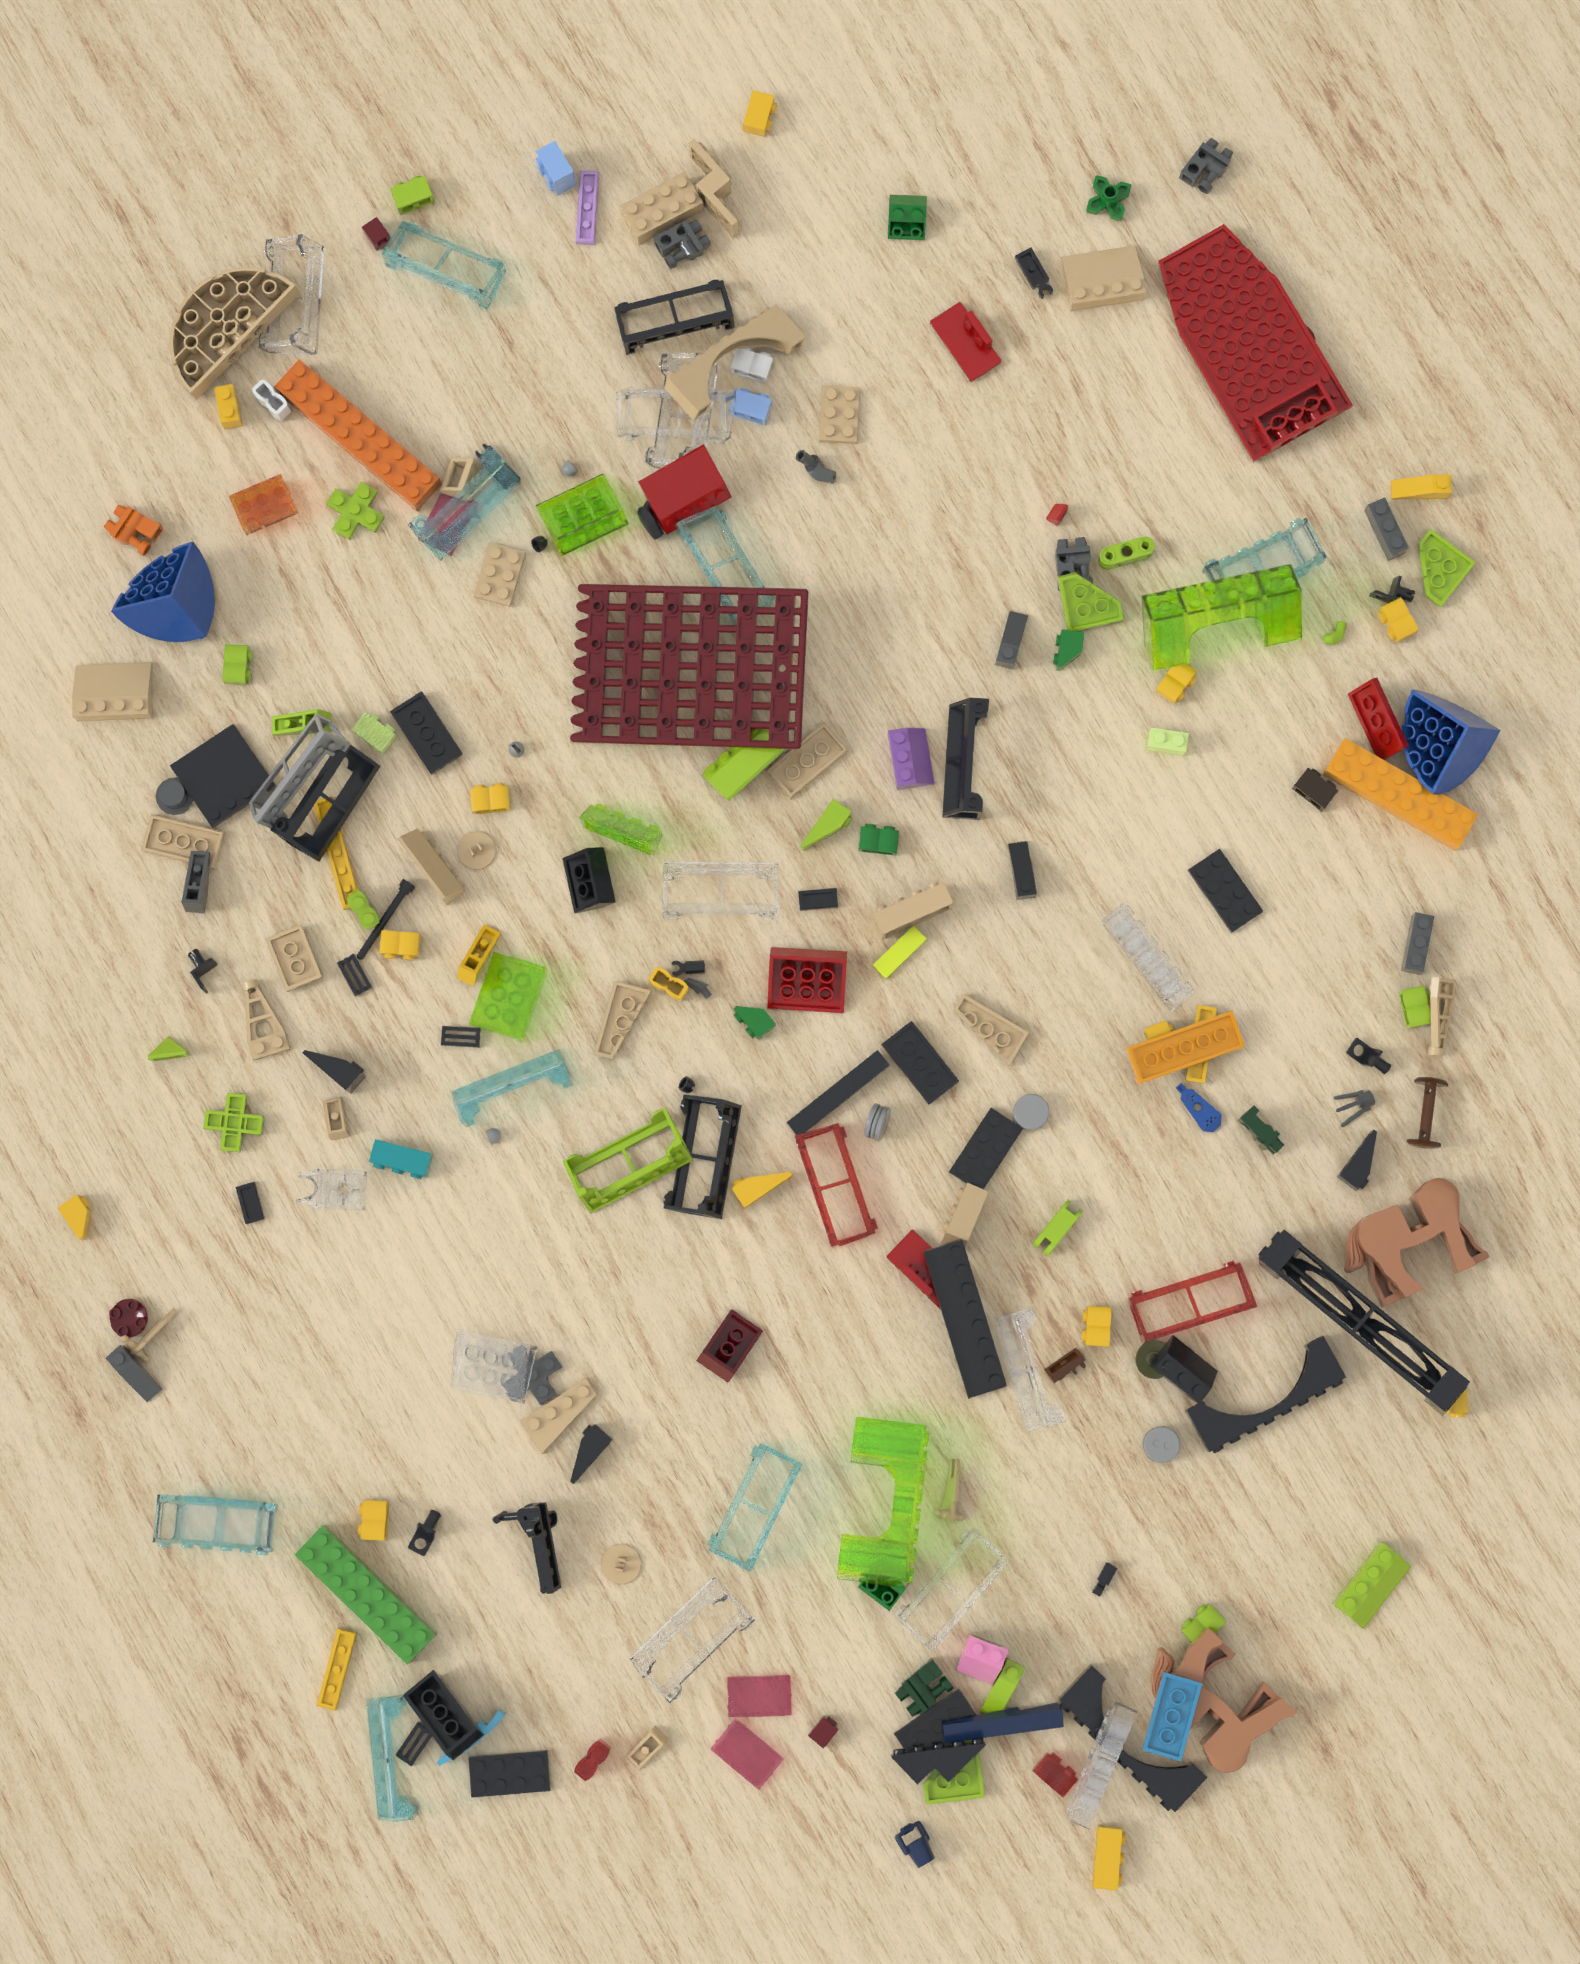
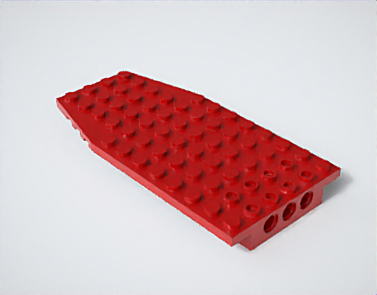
M1225 224L1158 261L1178 334L1253 463L1353 407L1279 279L1241 243Z

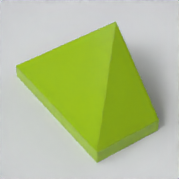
M167 1037L148 1055V1060H167L188 1057L190 1054L170 1037Z

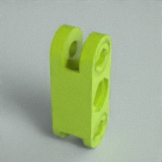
M1144 536L1105 547L1100 552L1098 563L1103 569L1109 570L1148 559L1154 551L1155 543L1150 537ZM1129 550L1131 552V556H1124L1122 554V551Z
M1069 1199L1032 1244L1037 1248L1044 1238L1049 1240L1051 1243L1043 1252L1046 1256L1051 1253L1083 1212L1080 1209L1073 1215L1068 1211L1067 1208L1071 1202Z

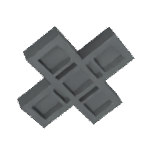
M526 1345L509 1355L519 1372L503 1382L513 1399L530 1389L541 1405L557 1394L547 1379L548 1376L562 1368L553 1351L535 1361Z

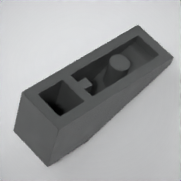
M1013 611L1009 612L995 665L1014 669L1028 615Z
M191 851L181 901L185 912L205 913L208 896L210 852Z
M119 1345L106 1357V1360L146 1402L162 1390L139 1361L129 1353L125 1345Z

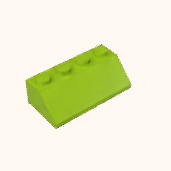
M752 729L751 740L769 741V733L766 729ZM730 747L713 764L709 765L701 775L713 790L730 801L785 749Z
M1379 1542L1332 1604L1364 1629L1411 1566L1386 1544Z

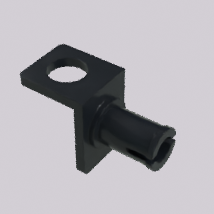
M1397 576L1392 581L1389 594L1375 590L1369 596L1386 603L1394 601L1396 597L1412 602L1414 598L1412 594L1415 595V591L1400 586L1402 576Z
M194 949L192 951L195 956L191 952L188 954V957L196 967L190 973L199 987L207 994L208 991L201 982L200 977L218 964L213 958L205 961L199 950Z
M1355 1038L1346 1051L1350 1057L1361 1065L1374 1066L1382 1074H1386L1391 1068V1064L1380 1057L1383 1053L1382 1050L1369 1047L1359 1038ZM1357 1045L1363 1047V1053L1360 1056L1354 1054V1048Z
M430 1510L424 1524L418 1522L417 1530L408 1545V1549L421 1556L426 1555L435 1539L436 1531L434 1528L439 1518H441L440 1513ZM421 1538L426 1541V1546L423 1549L416 1548L415 1541Z

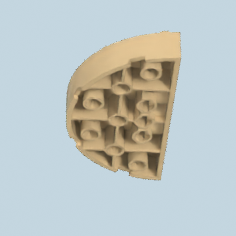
M232 268L221 271V274L214 277H208L185 297L177 310L178 313L175 321L172 322L169 341L170 355L177 376L196 400L300 294L298 288L291 281L280 274L269 272L262 268Z

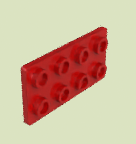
M958 302L930 321L931 326L970 382H973L1001 363L1000 357L992 347L993 340L973 311L967 312L961 302Z
M911 1230L886 1257L940 1309L923 1253L924 1250L932 1249V1247L914 1230Z

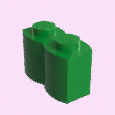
M874 824L861 826L858 851L884 855L897 854L899 831L895 830V827L884 826V829L876 828L877 825Z

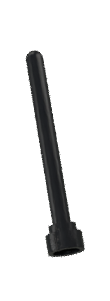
M402 879L399 884L400 891L358 952L357 958L359 960L364 959L405 895L413 892L415 889L414 885Z

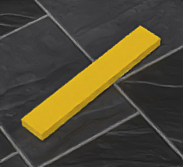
M324 798L317 800L314 804L319 824L332 806ZM340 829L327 849V854L342 908L347 910L351 909L347 901V894L357 889V884L342 830Z

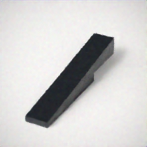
M877 1050L791 1118L787 1124L799 1138L890 1066L889 1063Z

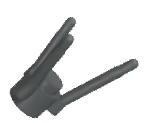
M1370 1090L1334 1096L1335 1100L1356 1097L1355 1102L1337 1108L1336 1112L1344 1111L1356 1105L1362 1108L1340 1125L1341 1127L1349 1124L1364 1112L1371 1110L1370 1106L1375 1105V1099Z

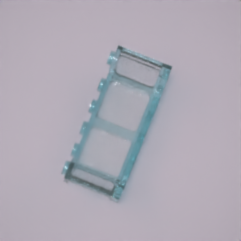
M1297 518L1291 521V526L1288 527L1287 531L1283 533L1278 531L1272 534L1271 538L1266 541L1261 539L1255 542L1252 548H1242L1233 557L1228 555L1221 560L1216 561L1212 559L1205 563L1202 572L1206 574L1220 601L1219 605L1222 611H1226L1231 607L1238 608L1310 572L1311 568L1325 562L1327 556L1307 518L1302 520Z
M158 1494L153 1542L158 1543L159 1547H170V1544L180 1543L183 1548H193V1545H201V1549L212 1550L213 1546L220 1547L221 1551H232V1548H240L239 1552L251 1553L254 1550L256 1555H268V1552H272L274 1549L272 1543L275 1512H277L278 1504L261 1501Z

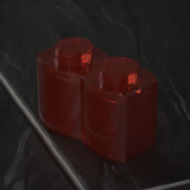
M601 1738L596 1740L589 1748L587 1755L582 1757L577 1763L574 1773L584 1781L589 1780L595 1774L598 1765L608 1757L611 1747Z
M1046 1752L1032 1771L1061 1797H1064L1077 1782L1078 1778L1075 1776L1077 1772L1069 1765L1065 1768L1060 1763L1062 1759L1054 1752L1051 1755Z

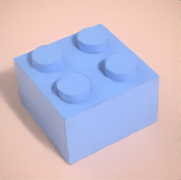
M556 141L536 151L537 158L535 161L538 165L536 167L541 176H545L546 184L550 191L554 190L556 195H559L576 185L574 171Z

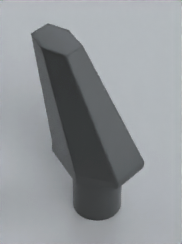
M691 978L684 981L697 994L701 992L705 999L712 995L706 988L708 984Z

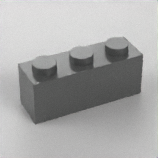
M1384 497L1368 504L1364 511L1387 560L1389 561L1405 554L1409 547L1386 498Z
M1418 912L1411 916L1401 971L1417 975L1424 972L1435 916Z

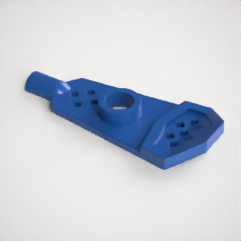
M1182 1083L1176 1087L1181 1093V1101L1202 1131L1214 1132L1221 1126V1113L1193 1089H1186ZM1200 1104L1201 1110L1196 1111L1194 1105Z

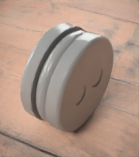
M1024 1095L1014 1105V1120L1017 1125L1025 1130H1037L1047 1122L1049 1106L1039 1095Z
M877 1103L873 1105L864 1130L866 1138H871L878 1142L882 1140L890 1118L891 1109L889 1107L880 1106Z
M1163 1426L1154 1427L1146 1433L1143 1439V1449L1147 1457L1152 1461L1166 1463L1178 1455L1180 1440L1172 1429Z

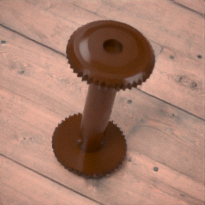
M1417 1077L1414 1083L1425 1085L1419 1138L1407 1139V1143L1418 1148L1438 1149L1441 1147V1143L1430 1141L1436 1088L1448 1087V1083L1438 1078Z

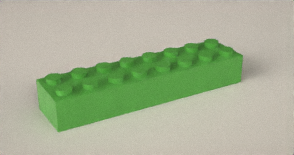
M326 1525L321 1526L295 1554L310 1571L406 1664H409L437 1635Z

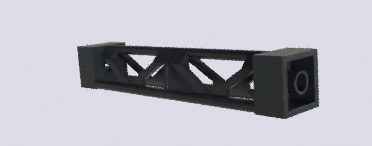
M1285 1229L1281 1233L1278 1231L1272 1237L1271 1245L1269 1247L1265 1246L1258 1254L1259 1265L1274 1278L1278 1279L1281 1277L1422 1393L1425 1396L1424 1401L1444 1416L1469 1386L1470 1381L1309 1251ZM1300 1252H1302L1314 1263H1316L1319 1267H1321V1269L1317 1268L1316 1266L1308 1263L1303 1259L1296 1257L1299 1255ZM1306 1271H1312L1332 1282L1351 1303L1353 1309H1349L1310 1277ZM1301 1279L1304 1282H1306L1310 1287H1312L1316 1292H1318L1321 1296H1323L1327 1301H1329L1333 1306H1335L1338 1310H1340L1344 1315L1338 1313L1335 1309H1333L1330 1305H1328L1325 1301L1318 1297L1313 1291H1311L1307 1286H1305L1301 1282ZM1348 1291L1366 1304L1370 1310L1366 1313ZM1373 1312L1377 1313L1396 1330L1371 1318ZM1379 1331H1385L1407 1343L1424 1362L1427 1371L1394 1346ZM1374 1339H1375L1378 1343H1380L1383 1347H1385L1389 1352H1391L1395 1357H1397L1400 1361H1402L1406 1366H1408L1411 1370H1413V1371H1414L1417 1375H1419L1420 1377L1415 1376V1375L1412 1374L1409 1370H1407L1404 1366H1402L1399 1362H1397L1393 1357H1391L1387 1352H1385L1380 1346H1378V1345L1375 1343ZM1423 1352L1447 1371L1443 1375V1377H1441V1374L1438 1371V1369L1430 1362V1360L1423 1354Z

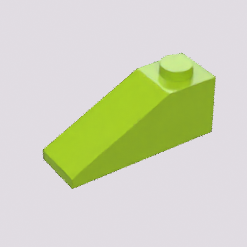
M315 709L272 716V735H300L316 713L328 718L330 721L331 713ZM328 725L323 728L328 732L332 731ZM310 731L308 734H317L318 732L314 733Z
M832 799L801 844V849L804 851L841 831L844 826L847 828L853 819L851 817L852 811Z
M1008 1658L1005 1659L1003 1667L980 1709L982 1713L986 1714L1004 1710L1025 1667Z

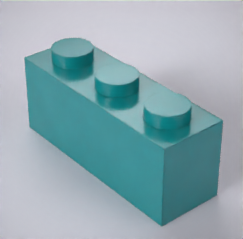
M375 1139L369 1162L373 1163L374 1168L384 1170L385 1167L392 1168L391 1172L403 1175L404 1171L411 1173L410 1177L421 1179L422 1176L427 1177L433 1155Z

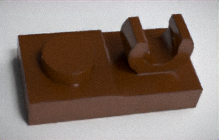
M1074 1348L1044 1370L1055 1383L1058 1380H1062L1070 1371L1076 1375L1077 1371L1075 1368L1079 1365L1085 1369L1084 1361L1086 1360L1080 1351Z

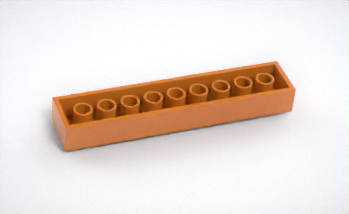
M300 359L274 386L277 393L414 510L418 511L441 486L442 483L437 475Z

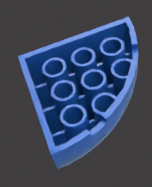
M192 541L172 549L173 553L166 557L161 555L148 564L128 583L129 589L125 594L121 593L111 610L123 624L153 639L167 642H187L207 637L214 615V587L207 563L195 543Z
M1412 689L1404 710L1406 715L1404 725H1402V732L1409 747L1404 749L1410 768L1418 776L1419 782L1433 794L1449 792L1469 778L1483 762L1501 731L1474 713L1448 700L1419 690Z

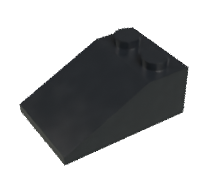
M307 1050L302 1052L350 1094L366 1077L363 1074L364 1069L354 1061L350 1063L344 1059Z

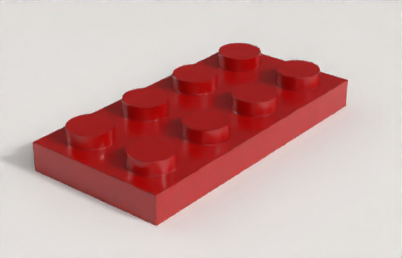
M1377 677L1348 693L1349 699L1376 756L1386 760L1409 747Z

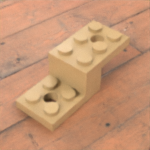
M693 139L688 143L690 158L706 174L696 184V191L706 209L734 238L739 234L738 217L732 210L729 211L725 207L726 203L723 200L732 193L731 176L727 170H722L718 166L719 162L713 155L711 157L708 155L706 147L701 142L698 143Z

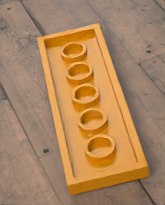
M1233 1010L1126 1047V1051L1138 1084H1142L1243 1048L1245 1045Z

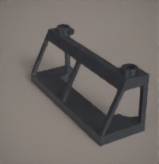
M711 280L705 285L629 304L628 302H623L614 307L626 355L635 353L634 348L638 346L644 348V344L712 327L720 329V325L725 326V330L735 328L734 315L723 280ZM721 289L726 308L725 311L681 322L678 321L673 299ZM669 301L675 323L625 335L620 316L621 313Z
M967 698L949 704L942 818L981 819L983 799L978 793L971 792L974 734L978 720L982 717H987L989 699Z
M352 745L345 752L339 749L334 751V756L330 755L290 819L281 817L276 820L270 831L290 846L318 862L322 859L381 767ZM346 757L348 759L347 769L353 773L334 801L325 795L323 790ZM320 796L332 804L313 835L305 832L302 836H294Z
M683 1095L680 1108L683 1114L686 1115L682 1139L692 1158L715 1162L710 1196L704 1197L702 1203L698 1204V1209L684 1208L682 1204L690 1162L677 1168L673 1191H669L664 1196L663 1209L722 1219L742 1105L724 1099ZM701 1103L716 1105L715 1108L719 1114L718 1119L723 1120L716 1158L692 1154Z

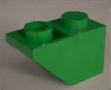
M1062 629L1060 635H1057L1055 646H1059L1058 653L1054 654L1053 664L1057 665L1056 671L1062 670L1081 655L1084 632Z
M741 1006L734 1008L736 1012L734 1017L740 1024L744 1022L748 1027L746 1032L752 1039L756 1037L759 1040L776 1026L764 1009Z

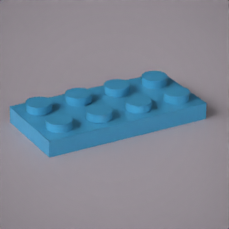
M1163 1672L1142 1747L1143 1751L1182 1761L1202 1687L1201 1682Z

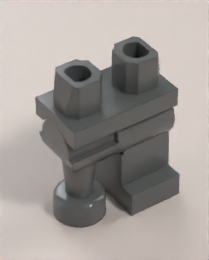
M1210 138L1206 143L1203 142L1182 169L1179 179L1193 187L1205 170L1208 172V175L1205 179H1201L1198 182L1197 188L1201 192L1209 194L1212 190V182L1216 178L1222 177L1228 169L1233 151L1224 148L1220 154L1215 150L1219 143Z
M685 220L682 224L654 237V245L662 258L664 257L670 269L677 266L676 262L685 258L694 260L696 257L704 255L703 250L711 245L706 234L700 238L696 237L695 234L702 231L698 220L690 223ZM678 247L680 249V251L674 255L669 253Z
M1085 537L1075 538V547L1069 548L1068 539H1059L1055 551L1057 576L1075 573L1074 569H1079L1080 575L1093 583V578L1089 576V564L1091 561L1090 545L1087 546ZM1057 579V589H1058V591H1060V590H1059L1058 579Z

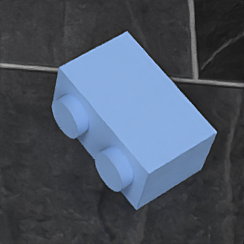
M745 388L735 389L729 408V415L766 425L772 406V399L762 393L758 395L753 394Z

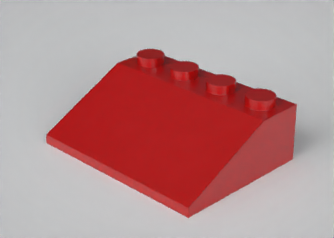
M704 444L638 481L658 524L666 534L673 532L732 498Z
M771 947L767 1009L844 1013L847 951Z

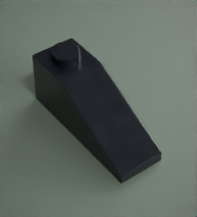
M1027 841L1010 843L1008 847L1016 900L1035 898L1037 892Z
M1376 1130L1370 1131L1337 1175V1178L1355 1191L1359 1188L1363 1189L1369 1182L1367 1177L1370 1175L1377 1135Z
M589 1424L582 1432L585 1436L581 1439L570 1480L572 1484L577 1482L613 1440L597 1424L593 1426Z

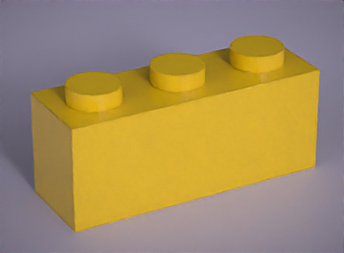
M1097 1825L1092 1880L1093 1888L1117 1891L1118 1885L1121 1886L1122 1873H1119V1866L1123 1865L1124 1861L1121 1845H1125V1833H1122L1121 1827Z

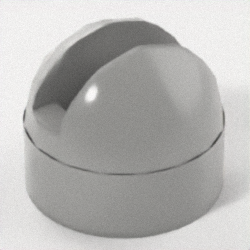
M569 460L562 466V472L566 476H573L578 472L577 468Z
M513 742L509 746V753L513 757H520L524 753V747L520 742ZM515 745L520 750V752L517 753V751L512 746Z
M491 1128L486 1130L491 1145L500 1140L501 1133L498 1129Z

